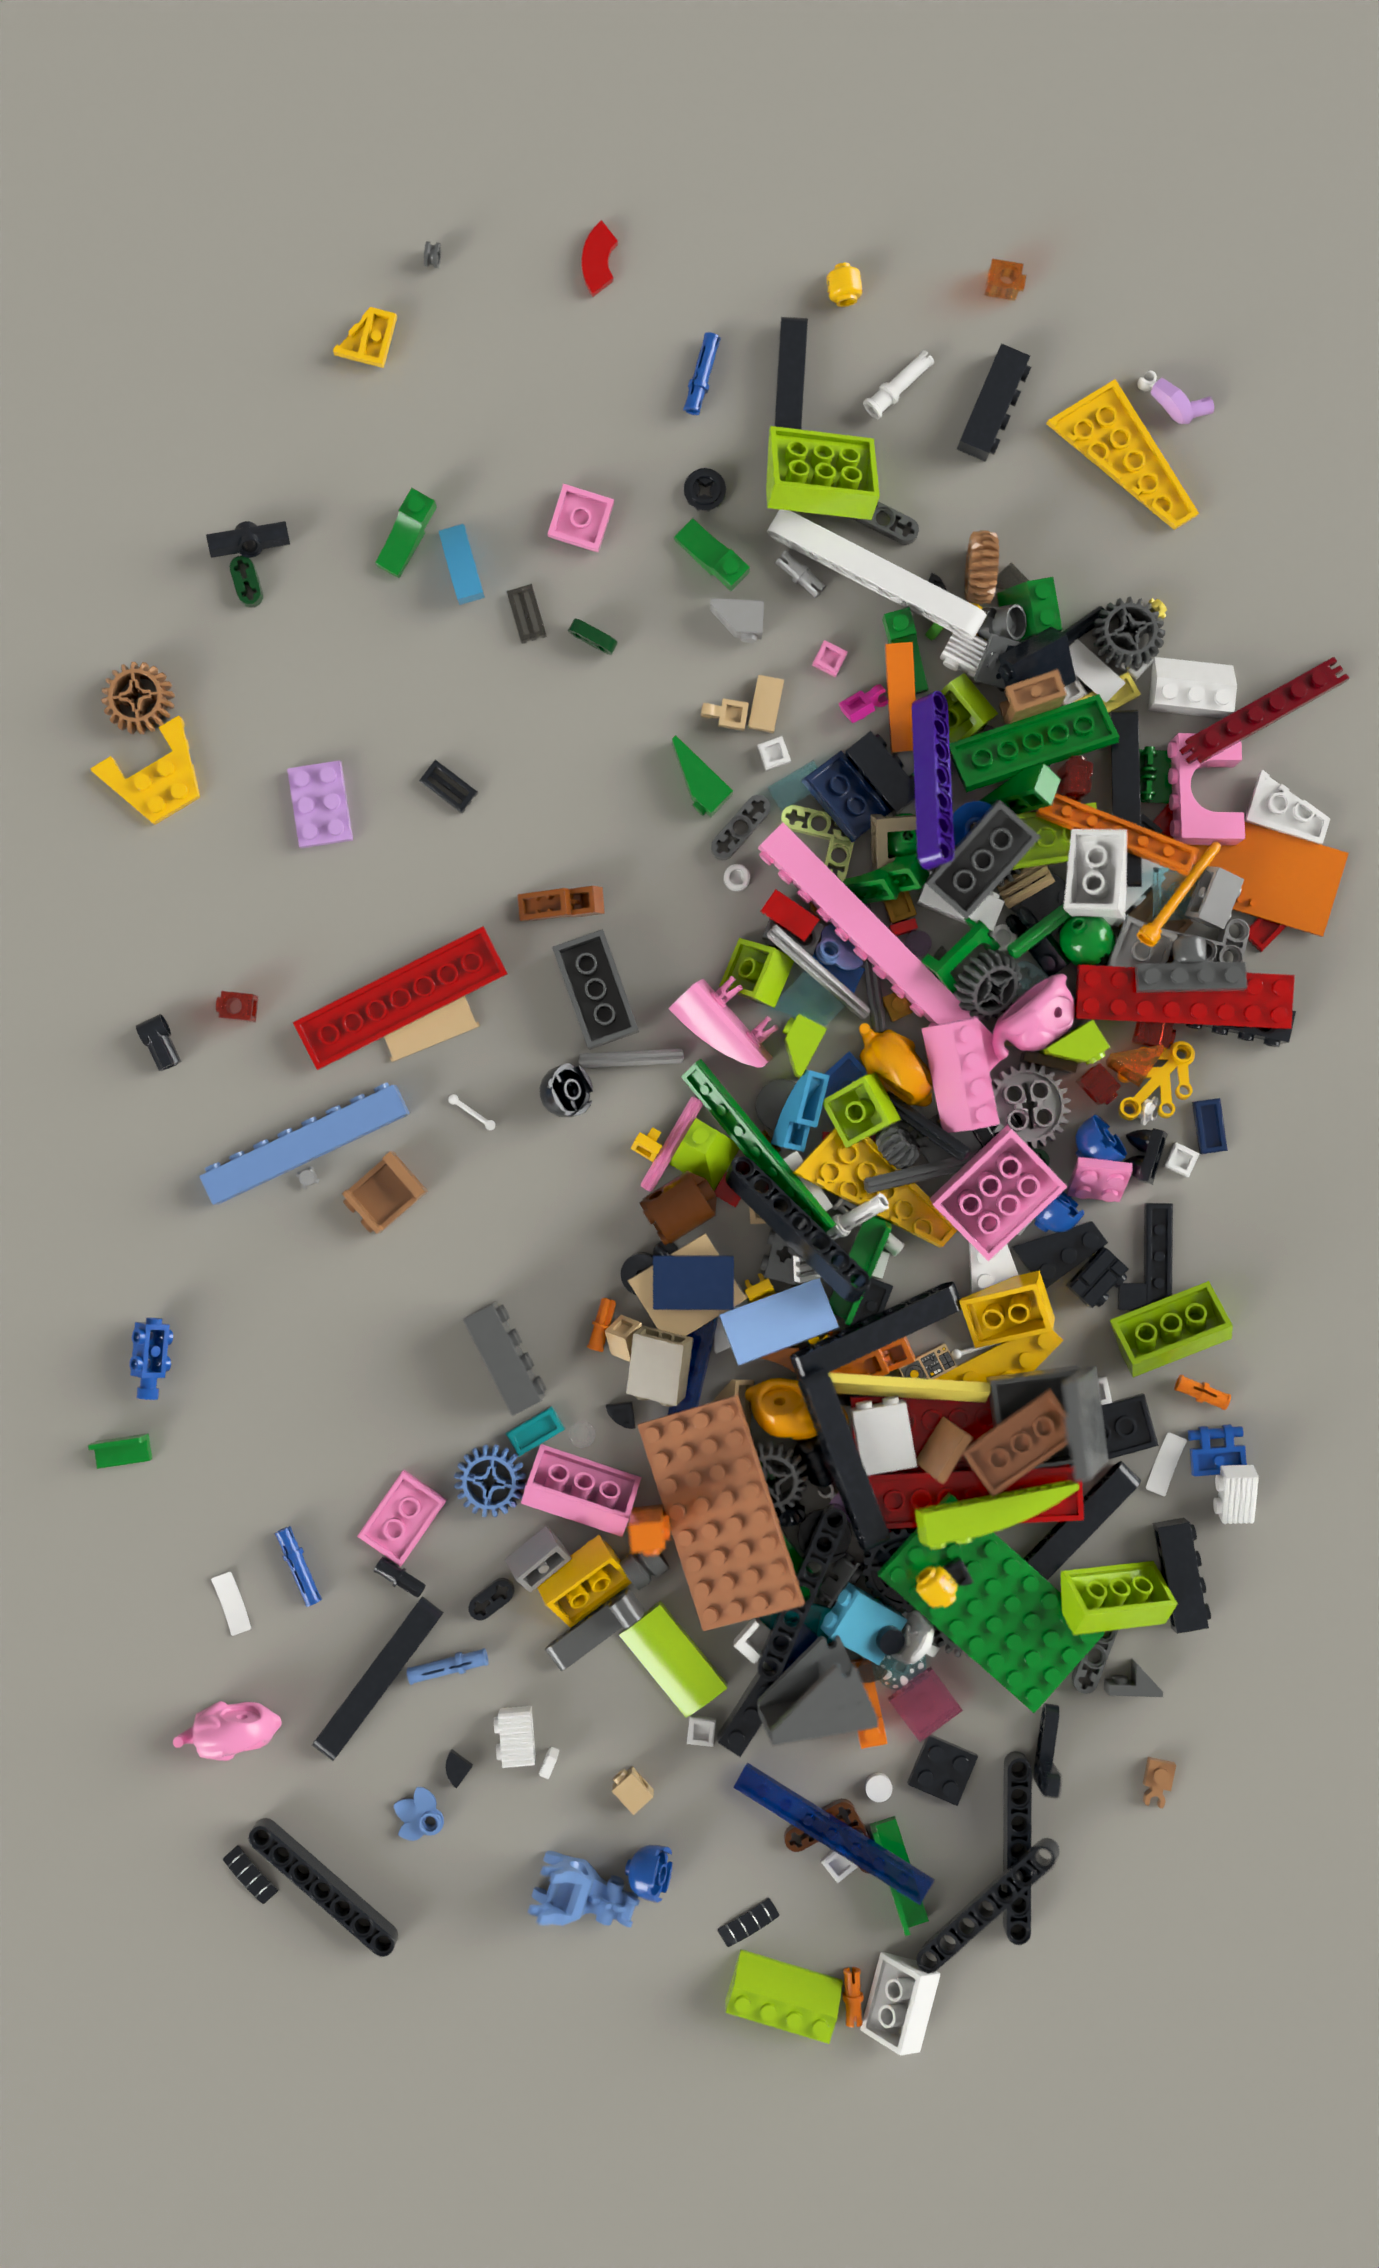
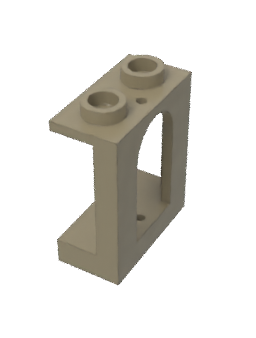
M882 814L871 815L872 868L874 870L893 862L896 858H888L887 832L916 830V815L884 817Z

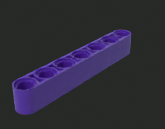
M934 691L912 703L917 855L920 864L927 870L950 862L954 858L948 704L945 696L940 691Z

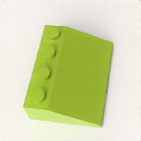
M770 426L766 482L767 508L872 520L880 497L874 438Z

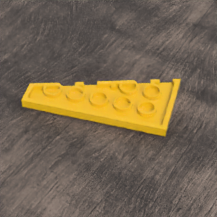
M1116 379L1047 421L1046 424L1173 530L1198 516V510Z
M834 1128L792 1172L856 1206L869 1201L879 1193L883 1194L888 1200L889 1208L878 1213L876 1216L939 1248L943 1247L958 1231L934 1207L930 1197L916 1183L871 1194L865 1191L864 1179L902 1170L895 1168L893 1164H889L886 1158H883L882 1153L878 1151V1146L870 1137L846 1148L836 1128Z
M1053 1330L1048 1333L1003 1342L957 1365L953 1370L935 1379L987 1383L986 1377L1034 1371L1064 1340Z

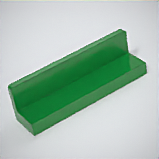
M876 1216L861 1224L848 1254L867 1272L870 1279L892 1230L891 1222ZM833 1289L829 1303L834 1315L844 1318L845 1324L850 1326L862 1297L857 1302H848Z
M892 1816L871 1823L870 1827L905 1936L911 1935L910 1927L928 1922L929 1920L896 1817Z

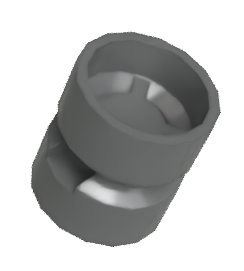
M1014 604L981 609L987 616L977 632L980 638L988 642L991 633L1013 640L1021 639L1024 636L1027 620L1021 606Z
M661 1551L660 1554L650 1556L644 1555V1552H638V1555L629 1554L620 1561L623 1571L639 1591L652 1581L651 1575L659 1577L670 1569Z

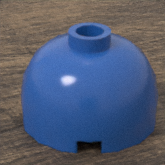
M1093 1115L1087 1119L1076 1132L1075 1144L1078 1150L1075 1153L1077 1157L1121 1162L1126 1158L1127 1152L1117 1134L1112 1135L1108 1130L1110 1127L1108 1123L1098 1115Z
M1062 1192L1035 1217L1036 1221L1034 1224L1044 1232H1048V1230L1066 1232L1080 1221L1084 1216V1210L1082 1209L1078 1212L1076 1208L1079 1204L1070 1196H1067L1065 1192Z
M647 1845L641 1847L636 1851L632 1859L627 1861L625 1875L628 1876L632 1891L638 1897L656 1903L661 1902L662 1898H659L661 1892H667L672 1873L673 1862L669 1861L667 1863V1854L672 1855L669 1847Z

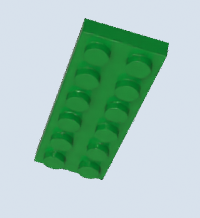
M1100 694L952 742L950 743V756L967 793L1012 778L1022 770L1040 764L1048 766L1118 743L1119 735Z

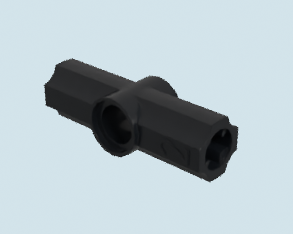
M244 521L239 523L235 530L206 534L211 558L238 553L243 557L253 558L258 556L262 549L290 545L286 521L259 526L253 522Z

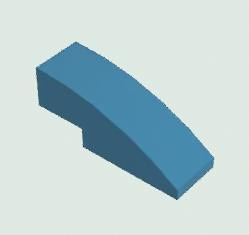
M464 524L439 530L459 605L485 598Z
M810 1070L804 1071L781 1111L771 1144L804 1152L810 1126L817 1128L830 1075Z

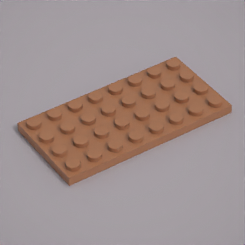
M738 1395L638 1424L637 1426L665 1513L669 1515L670 1529L702 1630L706 1631L802 1606L805 1602Z

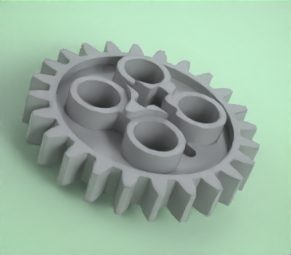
M1024 1063L1018 1065V1071L1013 1066H1010L1008 1068L1009 1075L1004 1071L1000 1072L999 1076L1002 1081L998 1079L991 1081L996 1087L995 1089L993 1088L1000 1123L996 1125L992 1133L1001 1131L1008 1124L1026 1144L1029 1143L1031 1149L1036 1148L1037 1141L1043 1147L1047 1145L1046 1138L1050 1141L1056 1140L1053 1132L1063 1133V1129L1059 1124H1067L1069 1121L1063 1115L1071 1113L1070 1109L1064 1107V1104L1071 1101V1099L1063 1098V1094L1068 1089H1060L1058 1087L1063 1080L1059 1079L1054 1082L1052 1080L1054 1071L1047 1075L1044 1074L1045 1066L1035 1071V1064L1033 1063L1029 1065L1028 1070H1026ZM1022 1083H1025V1084H1026V1087H1027V1089H1026V1095H1025V1091H1024V1089H1023V1087H1022ZM1034 1085H1039L1043 1088V1098H1038L1033 1094ZM1008 1088H1012L1017 1092L1018 1099L1016 1102L1007 1098ZM1025 1102L1032 1104V1109L1028 1111L1027 1108L1022 1107V1104ZM1038 1111L1046 1113L1048 1117L1047 1124L1038 1122ZM1013 1114L1021 1118L1022 1125L1020 1128H1016L1011 1124L1010 1119ZM1029 1119L1033 1127L1032 1130L1028 1128Z

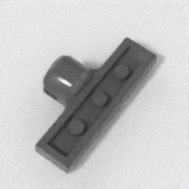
M1186 935L1176 938L1172 943V963L1137 964L1135 966L1136 993L1244 991L1247 989L1246 962H1210L1206 957L1205 939L1201 936Z

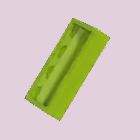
M661 1601L646 1611L636 1623L619 1633L622 1640L686 1718L704 1707L728 1688L725 1679Z

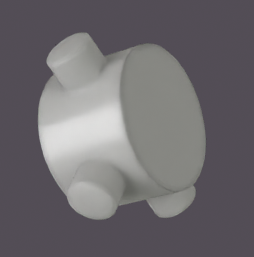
M309 1166L308 1170L297 1172L296 1176L299 1177V1181L303 1184V1189H307L308 1186L314 1183H319V1179L313 1171L314 1167Z

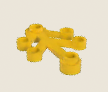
M1177 1041L1169 1049L1141 1047L1135 1053V1061L1141 1065L1147 1064L1150 1060H1168L1162 1067L1132 1068L1129 1065H1124L1119 1069L1117 1078L1122 1083H1128L1132 1079H1150L1134 1097H1127L1122 1100L1118 1107V1113L1123 1119L1134 1120L1137 1118L1142 1109L1141 1104L1158 1086L1160 1088L1161 1104L1157 1112L1162 1118H1170L1175 1112V1105L1172 1103L1170 1074L1176 1067L1179 1085L1175 1089L1176 1097L1180 1100H1186L1191 1096L1193 1088L1189 1083L1188 1065L1193 1062L1195 1051L1185 1041ZM1178 1051L1183 1052L1185 1058L1180 1059L1176 1053ZM1139 1053H1146L1148 1058L1141 1059ZM1122 1071H1128L1130 1073V1077H1123ZM1181 1087L1186 1088L1188 1090V1094H1181L1179 1089ZM1162 1106H1168L1171 1113L1163 1112ZM1124 1107H1131L1133 1113L1127 1114L1124 1111Z

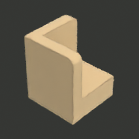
M620 1315L605 1330L610 1353L630 1362L633 1333L642 1327V1323Z

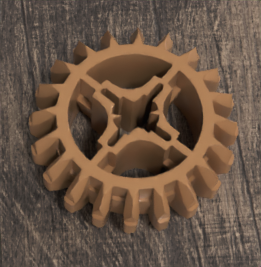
M987 530L973 531L970 535L966 552L964 594L967 602L983 605V603L990 604L996 592L999 566V539L995 532Z
M131 662L130 669L125 664H121L122 672L119 673L116 670H112L115 678L113 680L106 678L105 681L110 687L102 688V692L108 695L101 699L104 705H108L104 712L107 715H111L109 720L113 724L118 723V728L122 731L127 728L130 734H134L137 729L142 735L145 734L147 727L151 732H155L154 724L157 723L162 726L164 722L161 718L163 716L170 718L171 716L166 709L174 708V704L168 701L175 697L172 691H168L171 689L172 684L169 681H165L167 676L163 672L158 673V668L155 666L149 668L146 662H142L140 667L136 662ZM141 679L152 681L156 686L157 692L145 690ZM129 683L128 689L121 693L122 689ZM155 704L154 708L147 714L148 707ZM120 705L131 706L136 718L125 716L120 709Z

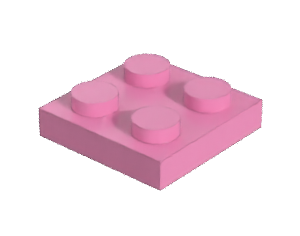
M563 484L548 530V537L599 553L613 509L614 499Z
M1078 1157L1067 1186V1196L1079 1199H1097L1105 1202H1120L1132 1174V1163Z

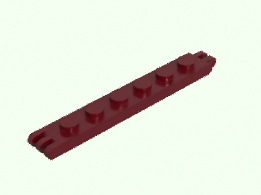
M1332 657L1189 737L1185 741L1187 745L1179 751L1182 755L1192 751L1193 754L1185 759L1186 762L1190 764L1198 760L1201 764L1348 681L1349 677L1347 674H1344L1337 678L1336 675L1340 674L1344 669L1341 665L1331 669L1330 667L1337 663L1336 658Z

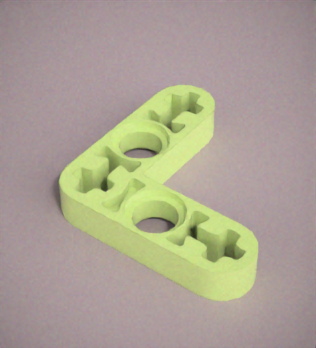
M797 805L786 807L781 815V823H784L791 831L830 840L824 864L827 867L830 865L834 868H844L843 872L839 870L837 872V877L843 882L847 876L854 842L852 843L847 836H841L840 830L833 829L832 834H828L832 818L827 812ZM792 811H795L798 818L805 819V813L810 814L807 820V829L802 828L804 822L795 821L794 825L789 824L790 821L785 816L791 815ZM815 817H822L826 821V828L822 831H816L812 828L811 821ZM839 848L845 851V861L836 863L832 860L831 853L834 849Z

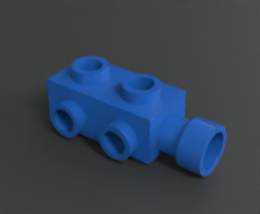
M148 1317L146 1322H135V1328L132 1333L133 1351L130 1359V1376L141 1378L140 1386L137 1387L136 1398L157 1400L159 1397L157 1378H165L166 1372L171 1367V1359L167 1356L168 1345L173 1342V1332L169 1329V1324L162 1323V1318Z

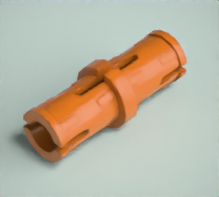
M1179 1375L1174 1386L1175 1391L1196 1398L1197 1402H1207L1222 1410L1227 1409L1231 1400L1230 1394L1211 1388L1209 1383H1199L1184 1377V1375Z
M849 1967L843 1969L845 1992L842 1994V1998L846 2007L845 2024L848 2027H854V2022H856L857 2027L863 2025L861 2002L864 2001V1996L860 1988L861 1971L857 1967H852V1972H850Z

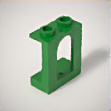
M969 917L967 920L964 918L971 930L939 961L930 954L921 960L952 993L957 989L954 985L956 981L950 972L975 947L982 944L986 951L988 949L995 951L1001 947L993 937L988 936L990 930L980 920L975 922Z

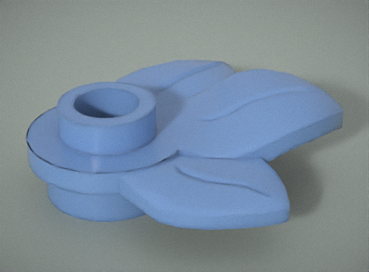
M833 924L826 926L821 932V941L815 948L817 959L825 965L835 964L843 970H855L861 967L863 961L855 955L853 951L855 946L849 940L843 941L835 933L836 927Z
M417 1787L414 1799H402L394 1804L397 1816L404 1822L398 1833L400 1837L409 1841H415L424 1834L435 1835L443 1828V1814L436 1809V1798L428 1789ZM433 1817L436 1823L430 1825L427 1823L426 1818Z

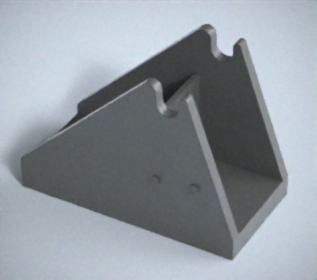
M839 1635L835 1637V1643L832 1646H827L825 1637L820 1636L758 1698V1715L772 1746L878 1728V1717L854 1663H851Z

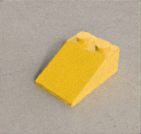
M1040 1270L1013 1276L959 1300L975 1348L1053 1331L1055 1316Z

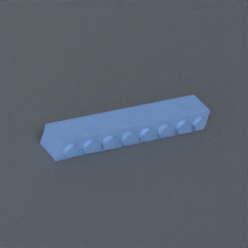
M388 1082L374 1088L375 1093L370 1096L358 1095L350 1099L351 1104L342 1109L338 1105L325 1111L327 1116L317 1120L316 1116L307 1119L301 1123L303 1127L295 1131L292 1128L286 1129L278 1133V1139L270 1143L266 1139L253 1145L254 1150L247 1154L244 1151H240L229 1157L230 1162L221 1165L220 1162L206 1167V1173L199 1177L212 1205H219L410 1115L397 1085L389 1086Z

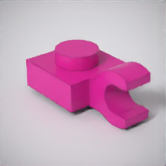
M878 684L864 694L860 690L838 704L844 715L852 723H855L874 712V706H886L888 698L885 695L879 697L886 690L881 684Z

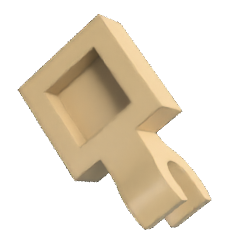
M724 698L722 699L721 706L703 703L700 717L719 719L718 727L744 731L749 703Z

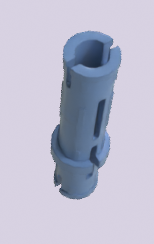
M482 1648L481 1650L465 1654L458 1652L455 1653L454 1657L408 1667V1681L412 1685L457 1672L464 1674L468 1669L487 1666L489 1664L486 1649Z

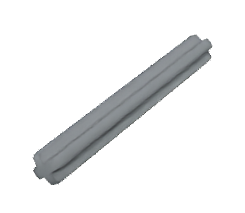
M775 925L769 930L767 936L774 944L859 1019L863 1020L869 1015L871 1011L869 1006L782 929Z

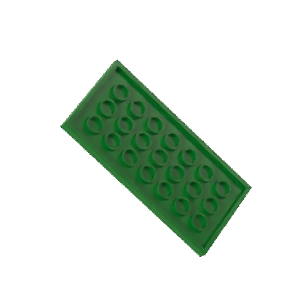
M948 1493L938 1505L958 1500L951 1493ZM917 1527L877 1572L879 1577L1033 1713L1040 1708L1105 1634L1103 1631L1073 1635L1062 1613L1061 1592L994 1532L973 1537L972 1542L956 1544L953 1541L946 1543L944 1548L930 1549L929 1546L920 1542ZM960 1557L974 1583L966 1586L957 1585V1590L954 1594L956 1598L952 1604L947 1607L932 1608L916 1591L917 1576L929 1566L942 1567Z

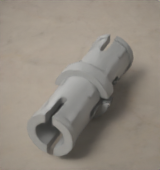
M785 550L781 556L789 564L780 558L777 559L775 564L779 565L793 577L792 581L795 584L799 583L814 598H817L821 593L813 585L823 591L826 584L814 576L806 564L803 566Z

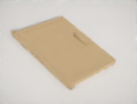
M464 996L384 1038L392 1055L390 1059L394 1062L475 1029L480 1024L475 1021L467 999Z
M705 1233L670 1255L719 1254ZM653 1265L628 1280L659 1330L687 1336L720 1314L728 1311L653 1310ZM734 1280V1306L746 1300L748 1296L746 1293H742Z

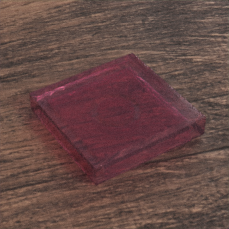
M931 1666L888 1697L892 1706L919 1742L963 1711Z

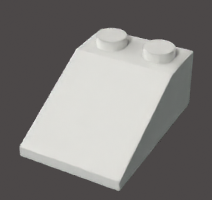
M1072 829L1064 909L1070 916L1124 917L1127 893V831L1115 829Z

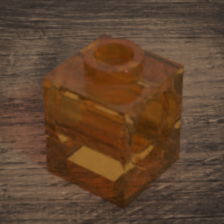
M992 259L988 269L984 295L1015 301L1018 292H1023L1026 282V275L1022 274L1024 264ZM1008 277L1012 280V283L1006 284L1000 278Z

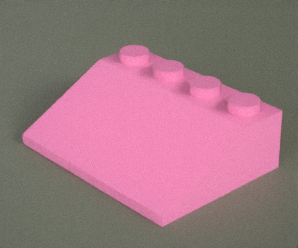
M1007 1124L932 1195L930 1200L934 1207L989 1261L1060 1195L1067 1186Z

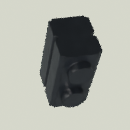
M1102 1247L1066 1284V1287L1088 1307L1093 1308L1095 1305L1100 1307L1109 1298L1107 1292L1113 1286L1119 1287L1127 1279L1125 1273L1129 1269L1110 1250Z

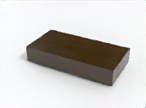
M1031 1051L1022 1052L1020 1062L1033 1063L1036 1066H1045V1068L1070 1074L1076 1073L1078 1065L1075 1061Z

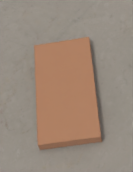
M1048 1389L967 1446L962 1455L992 1497L1068 1445L1064 1417L1067 1416L1066 1410L1052 1390Z

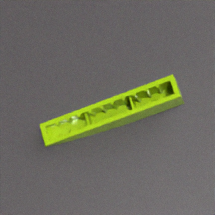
M1065 1480L998 1493L993 1497L987 1495L915 1509L919 1540L921 1543L929 1546L930 1549L944 1548L946 1543L953 1541L956 1544L972 1542L973 1537L1008 1528L1056 1505L1077 1491L1079 1484Z

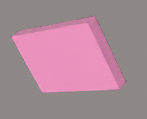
M403 1470L357 1537L401 1567L447 1499L406 1470Z

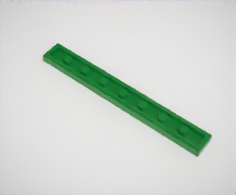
M703 1060L696 1061L681 1076L682 1079L744 1155L751 1159L827 1233L836 1225L833 1219L797 1175L792 1173L793 1170Z

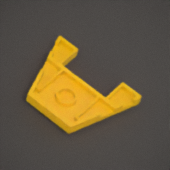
M179 715L158 727L172 752L126 779L111 756L90 768L95 775L154 825L200 798L195 771L190 758L189 744L185 735L184 721Z

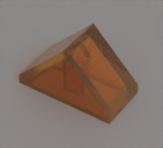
M1159 1045L1111 1053L1106 1060V1065L1139 1087L1163 1053L1164 1046Z

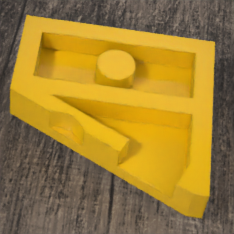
M369 307L362 315L361 321L354 324L348 331L349 335L344 341L334 347V355L384 368L397 320L396 313Z

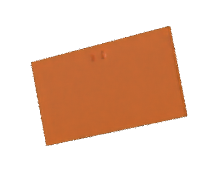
M1244 822L1245 839L1237 845H1221L1220 851L1208 865L1220 867L1244 879L1241 893L1236 899L1232 910L1323 937L1349 853ZM1190 845L1199 849L1192 868L1210 845ZM1167 868L1162 874L1165 878L1158 888L1175 892L1186 878V875ZM1198 880L1195 882V884L1192 886V888L1189 890L1186 896L1192 898Z

